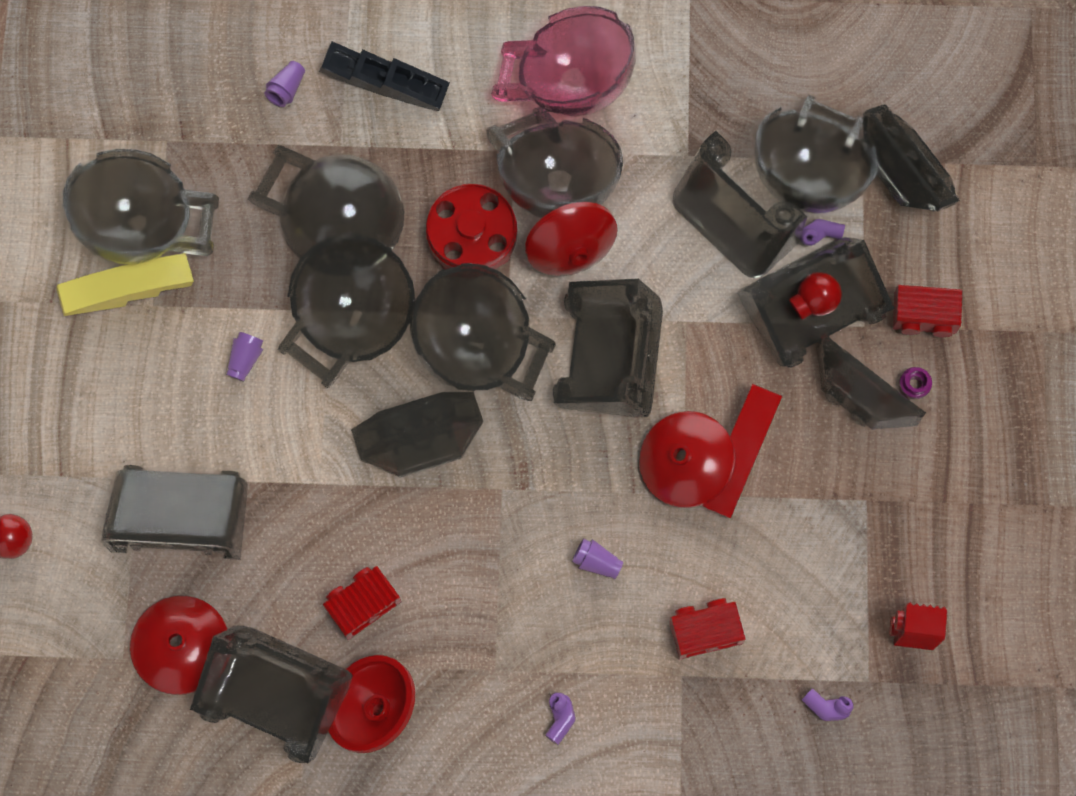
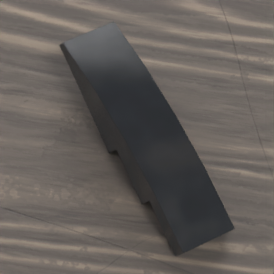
M333 41L329 44L319 70L321 73L373 93L436 111L440 110L450 82L396 58L388 61L363 49L358 53Z

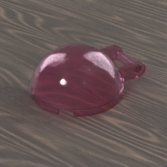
M599 6L567 8L548 16L550 22L535 33L533 40L506 41L503 43L501 54L503 55L498 82L493 86L491 96L500 102L533 101L546 111L559 116H587L600 112L610 106L630 83L636 63V45L630 25L618 19L616 12ZM515 59H521L519 64V83H510Z

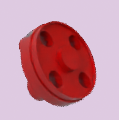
M463 184L453 187L439 196L430 209L426 221L428 246L434 258L449 273L477 276L492 272L510 260L515 248L517 220L514 211L505 197L488 186ZM487 202H492L497 205V207L493 210H485L482 208V206ZM443 210H450L454 213L449 218H442L438 215ZM494 243H501L505 248L502 251L495 252L490 249V246ZM450 251H458L462 254L457 259L446 257V254Z

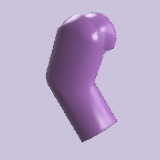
M816 219L801 230L800 240L807 246L815 245L826 236L842 240L845 225Z
M813 688L801 700L824 721L844 720L850 716L853 710V702L848 697L841 696L839 699L824 700Z
M560 692L554 693L549 699V705L555 722L545 735L557 745L560 744L576 719L572 701L567 695Z

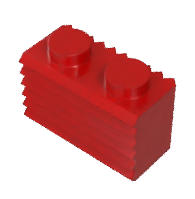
M909 285L897 286L894 292V330L900 329L901 333L905 335H917L923 331L933 332L934 336L944 338L956 334L961 327L962 289Z
M375 566L372 570L369 567L362 569L353 577L355 582H352L345 589L339 586L326 596L328 601L323 606L347 640L353 638L402 603L400 596L378 566Z
M726 598L708 602V608L695 611L694 606H688L675 611L676 616H672L669 622L679 660L744 644L746 639L735 601L727 603Z
M910 602L902 611L897 610L895 617H891L889 636L894 637V646L934 650L945 640L947 609L945 606L940 609L938 605L933 608L931 604L928 607L925 604L919 606L918 603L913 606Z

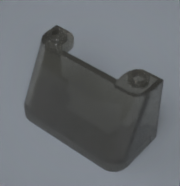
M715 131L702 143L675 188L673 205L687 221L744 275L750 278H761L799 244L808 216L796 205L787 201L778 202L768 211H765L722 170L730 161L732 150L729 143Z
M849 237L834 240L751 283L737 293L742 305L777 363L787 368L797 366L804 361L803 356L808 352L807 347L856 321H868L869 324L880 322L886 318L885 313L895 309L865 241ZM816 272L830 274L841 286L842 298L839 306L830 314L824 316L810 315L802 321L788 299L798 293L800 283L808 275Z
M639 278L569 282L564 305L566 311L576 320L570 376L559 378L558 382L554 385V404L562 409L628 417H648L653 404L663 316L660 297Z
M125 465L123 470L116 472L103 525L101 542L111 553H127L128 546L130 545L134 551H140L141 548L203 551L206 555H212L214 552L224 554V559L241 560L248 483L236 471H221L220 475L143 471V467Z
M235 626L213 636L190 710L199 713L203 720L211 723H218L220 720L233 717L285 741L283 749L288 754L290 760L308 764L316 758L349 690L353 675L340 666L257 629L247 626Z

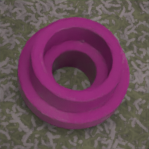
M909 368L904 371L900 378L901 391L909 398L921 399L930 392L932 378L922 368ZM918 380L921 387L913 388L910 385V381Z

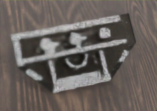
M886 104L868 109L863 113L864 158L900 206L938 212L956 205L960 201L955 193V186L951 176L913 127L900 116L892 113L891 108Z
M824 333L820 337L816 350L821 390L825 392V397L829 402L838 407L840 405L851 413V418L857 424L863 427L867 425L872 430L917 426L926 414L924 410L866 367Z
M441 392L379 411L351 429L362 462L371 464L401 478L462 459L478 430L481 428L483 418L474 392Z

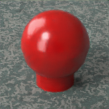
M816 272L808 275L800 283L798 293L788 300L799 318L803 321L810 315L824 316L835 311L841 302L842 290L839 282L833 276L823 272Z
M4 514L0 516V558H18L25 554L31 546L33 539L32 529L24 518L15 514Z

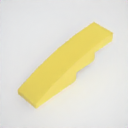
M186 253L144 260L89 274L58 284L56 290L63 315L68 316L125 307L128 301L157 297L161 291L190 287L194 280Z

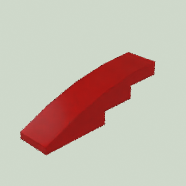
M752 384L730 435L735 449V467L732 477L720 495L701 506L728 518L732 517L780 404L782 395Z

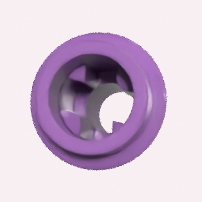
M290 61L288 65L266 84V98L279 107H285L286 104L292 103L305 73L304 67L296 61Z
M239 332L238 337L233 338L226 375L240 381H245L246 376L263 351L261 348L263 340Z
M584 538L572 560L573 563L579 565L578 569L616 579L623 565V561L619 560L593 539L588 541Z

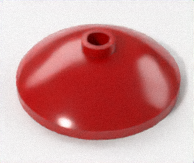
M577 202L564 205L542 217L533 226L525 242L526 256L533 268L547 275L568 276L583 272L600 262L610 251L617 237V223L613 214L600 204Z
M695 411L674 413L660 420L646 435L639 457L640 472L647 488L662 502L679 508L698 507L715 499L728 485L735 467L734 445L726 429L712 417ZM681 450H685V458L681 461H678V452Z
M173 596L153 604L138 619L130 640V655L139 676L152 688L171 695L191 694L207 687L224 669L230 651V636L221 615L207 602L190 596ZM181 636V644L177 647L171 646L172 638Z
M384 655L368 656L347 667L333 684L326 702L325 720L333 740L341 747L354 753L375 752L393 742L408 724L415 705V685L410 672L397 660Z

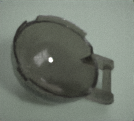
M808 94L800 112L796 110L781 112L782 108L779 107L766 115L758 127L754 144L756 169L768 191L785 206L811 214L834 212L845 208L862 196L875 178L879 164L876 148L872 147L870 150L866 141L858 137L865 118L859 115L857 118H854L814 101L815 97Z
M543 106L534 108L531 114L500 127L493 125L486 129L490 143L499 152L496 156L501 183L512 201L521 209L537 218H542L551 211L571 203L592 202L603 205L614 192L619 182L623 166V155L620 145L614 136L603 126L584 117L582 123L568 120L557 123ZM522 131L521 133L512 137L510 140L507 138L510 135Z
M282 145L276 146L273 152L275 157L257 190L251 191L248 200L252 204L280 216V223L287 245L300 261L315 270L328 274L348 275L352 274V270L368 265L372 268L390 254L402 233L405 210L396 184L380 166L368 159L355 155L336 154L313 160ZM287 162L301 170L287 186L280 203L267 196Z
M113 149L96 153L95 160L83 167L81 163L75 167L67 178L63 190V208L69 229L81 245L93 255L117 264H139L158 258L167 251L201 256L211 255L214 251V243L211 241L214 210L219 206V197L213 193L184 189L183 182L170 169L171 164L152 153L136 149ZM190 208L202 210L199 237L183 235L190 218Z
M359 234L329 237L311 247L300 258L291 275L287 297H290L292 316L296 323L277 350L283 355L288 353L323 380L321 384L327 389L334 384L349 362L370 361L389 351L403 337L411 323L415 308V289L412 277L402 259L391 248L378 240ZM302 333L318 350L338 359L331 370L295 343Z
M462 263L457 267L439 271L424 285L414 301L410 314L411 340L420 362L436 379L458 390L486 391L500 387L523 400L532 401L536 393L533 390L548 353L554 351L556 342L529 327L530 320L523 302L526 298L514 282L500 271L480 264ZM529 343L537 347L521 383L512 378V376L522 363Z

